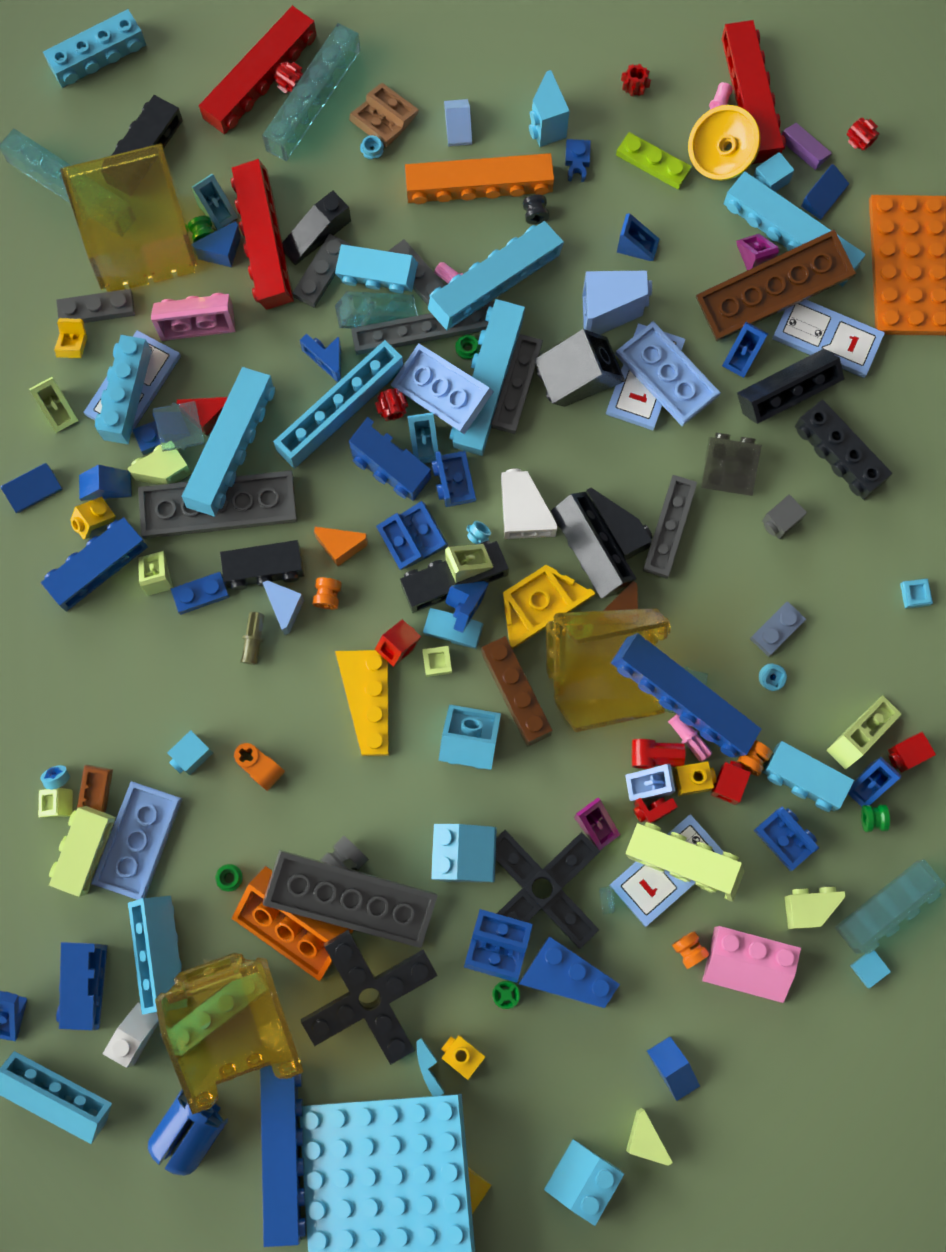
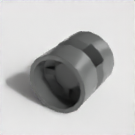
M343 835L333 846L334 852H327L320 861L359 871L369 859Z

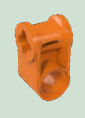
M250 743L240 744L234 752L237 764L250 774V777L267 792L285 773V770L269 756L264 755ZM244 751H246L247 753L253 751L251 753L253 760H245L244 762H242L244 759L242 753Z

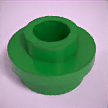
M472 335L460 337L455 345L457 355L465 360L473 359L474 354H479L480 352L478 339ZM465 346H471L472 350L465 351L463 348Z
M226 864L218 869L215 881L221 890L232 892L241 886L243 874L237 866ZM228 873L234 875V880L231 883L225 881V876Z

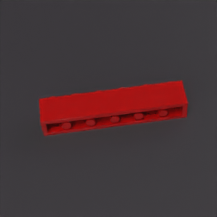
M292 5L199 104L202 118L224 135L230 129H233L243 114L253 108L255 101L261 95H265L268 92L270 85L275 80L274 74L277 71L276 69L281 63L289 62L291 64L295 62L307 45L309 46L314 42L317 36L314 20Z
M754 20L725 24L721 39L738 107L745 109L753 116L760 130V148L752 164L764 163L777 153H782L785 150L786 141L779 129L781 121L779 114H776L774 108V92H771L769 87L770 74L769 71H765L764 50H760L759 45L760 32L758 29H755Z
M259 159L232 167L233 178H231V185L237 194L235 206L242 219L239 222V227L246 240L243 247L250 261L248 272L250 278L254 281L255 288H252L253 297L266 310L294 302L268 170Z

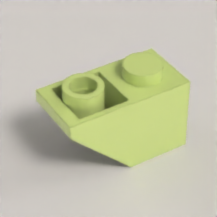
M172 441L167 444L158 445L151 454L146 457L137 458L127 468L136 481L157 485L178 483L192 474Z
M836 887L819 888V893L809 894V889L792 890V895L784 896L788 929L821 927L845 898V891L836 892Z

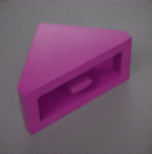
M760 234L736 240L747 270L777 257L779 253V248Z
M596 798L574 816V819L599 850L620 836L618 829L599 798Z

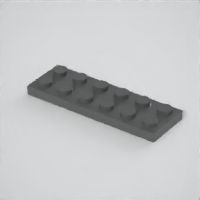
M292 470L236 476L233 486L228 487L223 508L218 509L215 517L186 508L182 494L188 482L138 487L140 526L143 539L297 522Z
M279 850L264 896L263 905L421 948L438 895L430 891Z

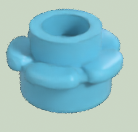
M370 135L363 139L360 151L367 159L379 158L383 154L382 148L384 144L377 136Z
M474 521L472 525L467 526V531L469 532L467 536L473 543L480 544L489 540L488 537L491 531L482 522Z

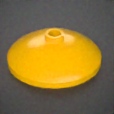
M734 105L718 106L703 114L695 123L688 142L689 157L695 169L703 176L719 181L735 178L746 171L754 162L760 148L761 137L756 120L745 109ZM732 144V148L726 151V146Z

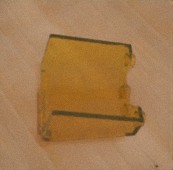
M657 608L556 613L553 616L554 621H549L546 624V669L548 677L554 679L555 703L575 732L665 713V708L659 704L657 698L652 694L641 691L635 681L619 674L617 668L611 664L625 639L629 636L639 633L654 646H656L658 640L667 639L671 631L670 622Z
M239 953L226 955L179 972L173 979L175 984L166 993H160L155 999L161 1036L192 1115L210 1109L217 1102L219 1097L217 1085L233 1080L236 1077L259 1070L268 1065L272 1066L274 1075L280 1079H289L304 1072L267 959L258 957L253 961L244 959L243 955Z

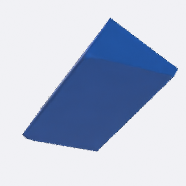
M834 164L830 165L806 195L801 205L802 208L820 220L849 185V182Z
M44 463L2 485L1 489L14 511L19 513L61 491L62 487L51 467Z

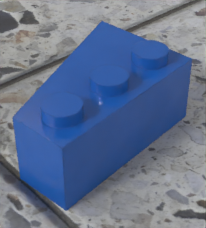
M551 937L547 938L518 983L601 1008L606 1007L620 985Z

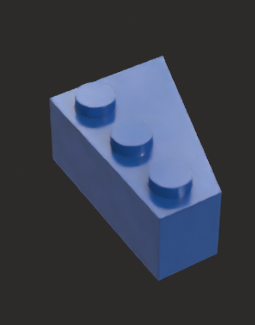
M367 417L349 439L353 462L363 470L367 468L373 472V476L382 484L387 482L393 486V490L404 499L408 497L414 501L432 478L431 469L407 449L402 450L392 443L393 437L388 433L382 436L372 427L374 421Z
M61 942L60 1005L56 1014L59 1029L99 1030L108 945Z

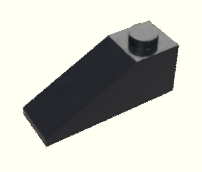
M334 190L314 204L282 242L284 254L294 265H297L321 246L329 234L335 235L351 222L349 206Z
M593 488L586 490L587 495L625 560L649 549L653 536L646 524L642 525L637 517Z

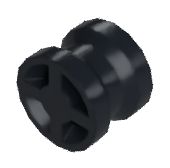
M531 195L523 200V208L527 212L525 214V221L528 224L536 225L549 219V211L545 207L547 205L545 196Z

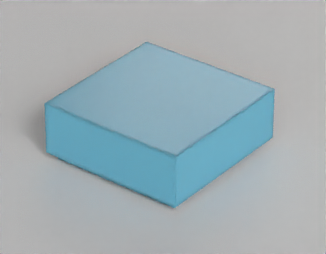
M928 579L903 581L900 583L905 609L933 604Z
M874 949L869 950L850 965L867 988H871L891 972Z

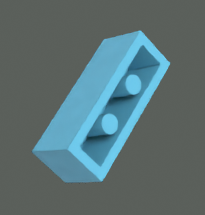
M341 244L335 274L346 285L356 286L357 283H361L370 289L380 290V287H386L391 292L403 294L404 291L412 292L418 262L412 255Z
M783 741L776 745L772 757L762 772L768 775L767 779L770 782L779 786L784 784L790 787L794 795L802 799H806V797L816 802L815 805L826 812L836 811L841 808L854 782L848 776Z

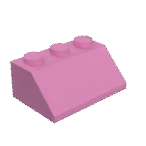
M214 293L207 297L189 296L182 300L165 299L153 304L151 320L161 341L236 332L233 304L229 294Z
M721 926L714 927L709 949L710 955L707 958L702 981L784 1003L796 974L801 948Z

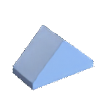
M468 99L444 101L448 146L472 145L471 116Z
M268 580L262 582L284 635L290 633L304 602L302 594Z
M671 764L625 775L630 801H635L640 797L642 800L665 797L675 792Z

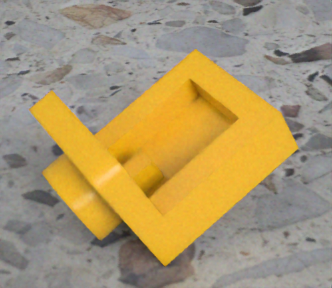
M59 318L57 324L60 334L54 349L56 357L82 358L87 341L83 320Z
M101 496L76 506L70 520L73 529L83 539L89 538L92 530L112 523L116 516Z

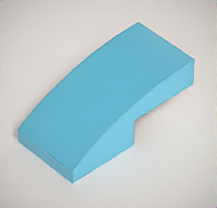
M430 608L423 630L426 636L449 640L452 644L477 649L483 623L471 619L464 632L461 633L453 629L457 619L453 617V613Z
M420 1038L416 1045L421 1073L432 1096L442 1095L445 1091L429 1069L438 1060L423 1038Z

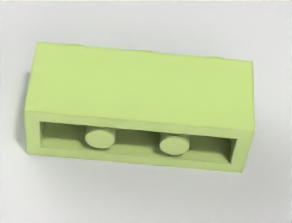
M88 806L78 807L77 810L73 811L68 823L71 826L68 835L64 836L59 846V851H61L58 862L56 861L52 865L49 877H51L49 886L78 897L88 894L116 817Z

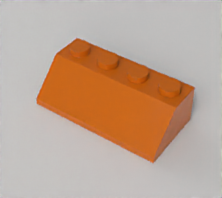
M265 866L248 884L231 919L318 981H321L333 964L324 947V943L347 930L352 934L354 930L264 906V896L272 875V870Z

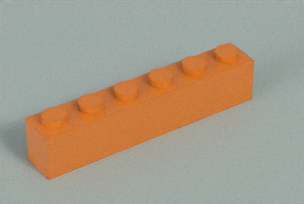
M551 153L405 164L408 203L424 204L430 201L448 202L456 199L469 201L483 197L494 199L499 196L511 195L519 197L524 194L544 195L548 192H553L554 174Z

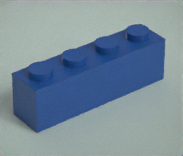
M123 517L121 520L113 521L103 534L90 539L86 547L80 552L71 554L66 559V563L61 567L49 571L45 575V579L40 583L58 605L67 612L148 548V546Z

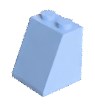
M586 271L582 293L584 329L601 335L641 317L644 308L649 306V296L652 295V280H647V271Z

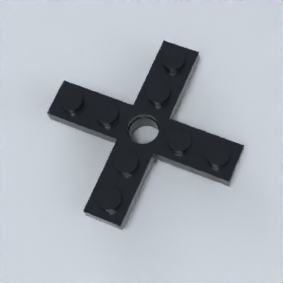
M504 830L496 837V861L522 889L496 914L528 922L542 909L577 948L581 949L599 929L565 894L562 888L598 855L600 850L581 832L542 869L517 841ZM538 879H546L552 886L551 895L545 899L536 897L532 891L533 883Z
M349 930L324 943L326 951L349 992L301 1019V1024L314 1047L358 1021L365 1019L390 1065L414 1052V1047L391 1008L390 1003L438 976L424 949L381 974L374 976ZM373 988L379 992L378 997L371 1003H364L359 1000L361 992L365 989Z

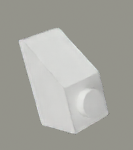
M138 1002L116 1029L103 1055L126 1068L134 1066L161 1020L162 1015L157 1012L142 1015L141 1004Z

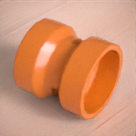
M317 578L315 588L318 591L313 596L312 605L328 610L338 609L339 599L337 598V593L341 591L342 582L332 578Z
M755 740L748 754L740 756L737 762L743 764L745 770L751 772V774L759 776L764 769L763 764L765 761L770 760L773 751L763 743Z
M695 931L672 944L674 950L683 957L682 962L686 969L691 968L710 955L706 947L700 945L699 936Z

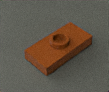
M84 765L77 808L88 806L106 813L113 769Z

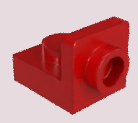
M640 797L635 800L633 811L640 823L648 822L653 824L675 811L678 806L673 798L667 801L661 798L650 805L652 810L649 811Z

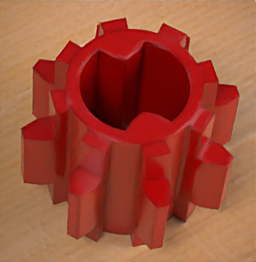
M289 62L281 63L274 74V81L279 84L277 88L286 94L288 92L297 94L303 88L306 81V75L301 72L303 68L295 62L292 64Z
M642 64L629 65L627 71L622 72V90L630 93V96L633 97L634 95H644L645 89L650 88V71L646 67L643 68Z
M859 118L849 128L846 135L850 139L847 142L855 150L857 148L862 151L867 150L877 140L878 135H880L876 131L878 126L871 119Z
M397 388L387 389L380 392V395H377L378 402H375L378 414H381V417H384L386 421H395L404 417V414L407 413L405 408L409 406L406 397Z

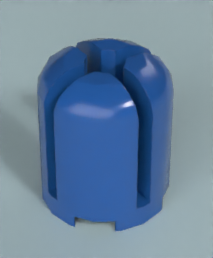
M181 1089L148 1141V1151L152 1159L160 1165L164 1159L166 1160L170 1156L191 1123L194 1122L165 1167L166 1171L182 1176L189 1175L197 1169L228 1122V1118L224 1121L218 1114L221 1108L203 1094H200L198 1098L185 1094L187 1089Z

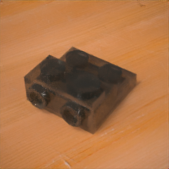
M715 432V437L708 438L701 488L753 496L762 445L755 444L756 439L741 437L740 441L730 440L731 435Z

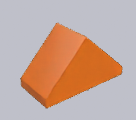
M322 527L314 528L316 539L337 567L365 548L368 543L366 533Z

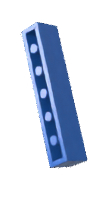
M639 633L625 639L611 662L617 668L619 674L635 681L641 691L652 694L659 700V704L662 707L680 716L679 719L683 723L693 726L700 731V735L705 740L717 744L721 748V752L728 757L735 758L747 755L761 731L759 726Z
M297 1063L260 1066L264 1247L299 1245L302 1240L301 1237L306 1236V1218H301V1206H305V1188H300V1176H304V1158H299V1146L304 1145L303 1128H299L298 1116H303V1099H298V1087H302V1069L297 1070Z

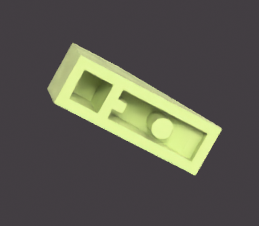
M882 695L839 736L827 751L846 770L871 748L900 717L901 713Z

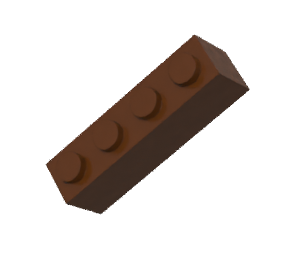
M506 636L483 646L481 654L526 746L528 747L551 736L553 730Z

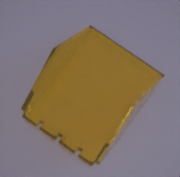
M162 144L60 168L89 261L101 290L106 289L107 292L125 290L124 284H128L130 289L148 285V278H153L154 283L174 278L172 272L175 271L178 277L195 273L194 267L198 266V261L192 246L193 242L181 196Z

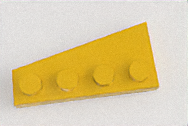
M376 650L335 651L361 755L389 756L388 661Z

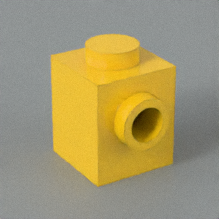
M708 761L678 766L673 770L678 797L711 791L714 788L713 784L716 783L715 770L709 767Z
M460 1035L456 1039L451 1036L441 1048L444 1052L442 1059L467 1080L485 1058L484 1054Z

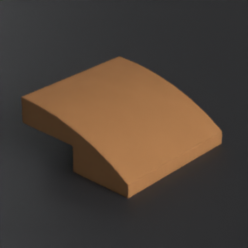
M381 83L367 94L366 101L350 113L349 121L369 136H377L386 148L407 128L418 114L419 109L384 83Z

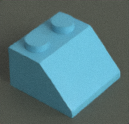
M551 70L546 71L533 98L532 111H530L531 124L529 125V132L532 139L537 140L539 147L567 137L570 111Z
M449 705L438 761L491 770L501 713Z
M434 824L431 879L443 882H495L497 827L466 824Z
M572 1139L544 1190L568 1209L595 1226L623 1178L624 1173L610 1162Z

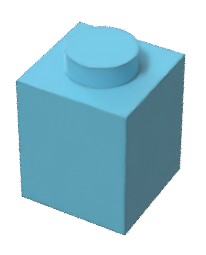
M779 152L756 167L753 177L776 192L790 183L794 169Z
M191 730L167 752L172 758L169 763L179 773L185 771L189 775L213 754Z

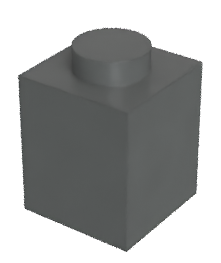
M789 494L765 515L762 522L767 532L772 536L776 535L780 540L804 518L807 512Z

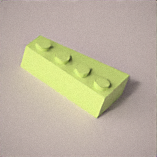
M646 822L645 826L637 823L625 853L629 859L660 872L667 870L671 876L684 882L693 880L696 882L695 885L710 893L719 890L725 893V899L734 901L744 874V868L742 863L738 861V856L728 852H723L720 855L712 852L713 847L705 843L697 842L694 845L686 842L687 838L681 834L671 832L670 835L660 832L661 828L654 824Z

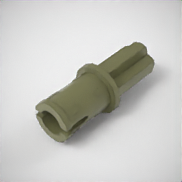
M260 612L249 613L246 635L242 637L245 641L240 660L241 663L257 665L260 642H263L261 635L265 617Z

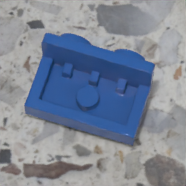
M440 451L435 452V460L431 461L434 476L439 475L441 483L436 485L439 500L444 499L446 507L476 502L466 452L461 451L441 455Z
M780 807L756 827L754 831L788 870L793 871L809 855L816 852L819 846L816 844V837L808 829L803 830L797 823L799 821L798 817L790 809L787 808L785 810L783 807Z

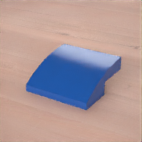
M423 501L401 514H394L376 526L400 570L417 564L449 546Z
M480 909L464 968L517 983L533 924Z

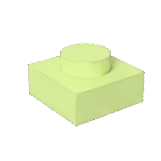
M449 646L422 649L426 677L452 673Z

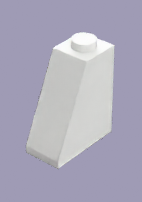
M509 469L506 472H502L504 539L556 537L557 524L528 471Z

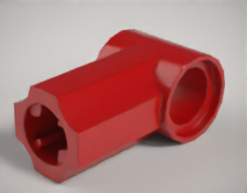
M652 739L632 740V768L650 769L666 764H671V767H678L685 764V744L658 743Z

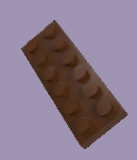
M832 230L697 294L696 299L716 341H719L740 331L745 322L753 325L855 277L856 272L835 230Z

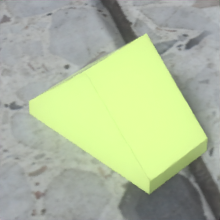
M53 377L29 389L56 433L78 421Z
M484 544L454 546L445 549L446 561L455 583L493 568Z
M164 551L138 557L139 583L148 596L173 588Z
M640 1108L636 1111L626 1151L629 1154L669 1166L673 1162L645 1110Z

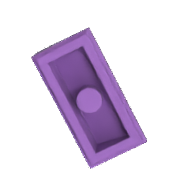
M797 123L789 126L782 132V135L785 137L786 146L814 170L820 167L832 155L827 148Z

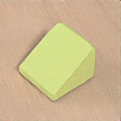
M71 789L39 790V817L71 816L73 813V791Z

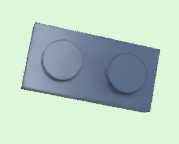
M787 601L750 640L769 657L806 618Z

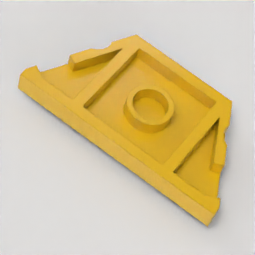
M544 565L504 591L503 600L507 631L512 650L594 597L595 592L590 588L586 589L577 584L574 579L559 574L557 570L548 565Z

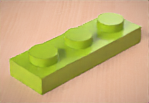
M628 132L616 151V156L678 190L692 167Z

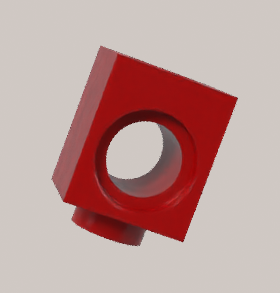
M402 619L382 635L375 650L394 667L414 650L421 636Z
M923 731L888 749L891 764L894 768L899 769L901 773L936 755Z
M735 761L725 762L720 768L711 796L737 805L741 801L751 772L745 770V766Z

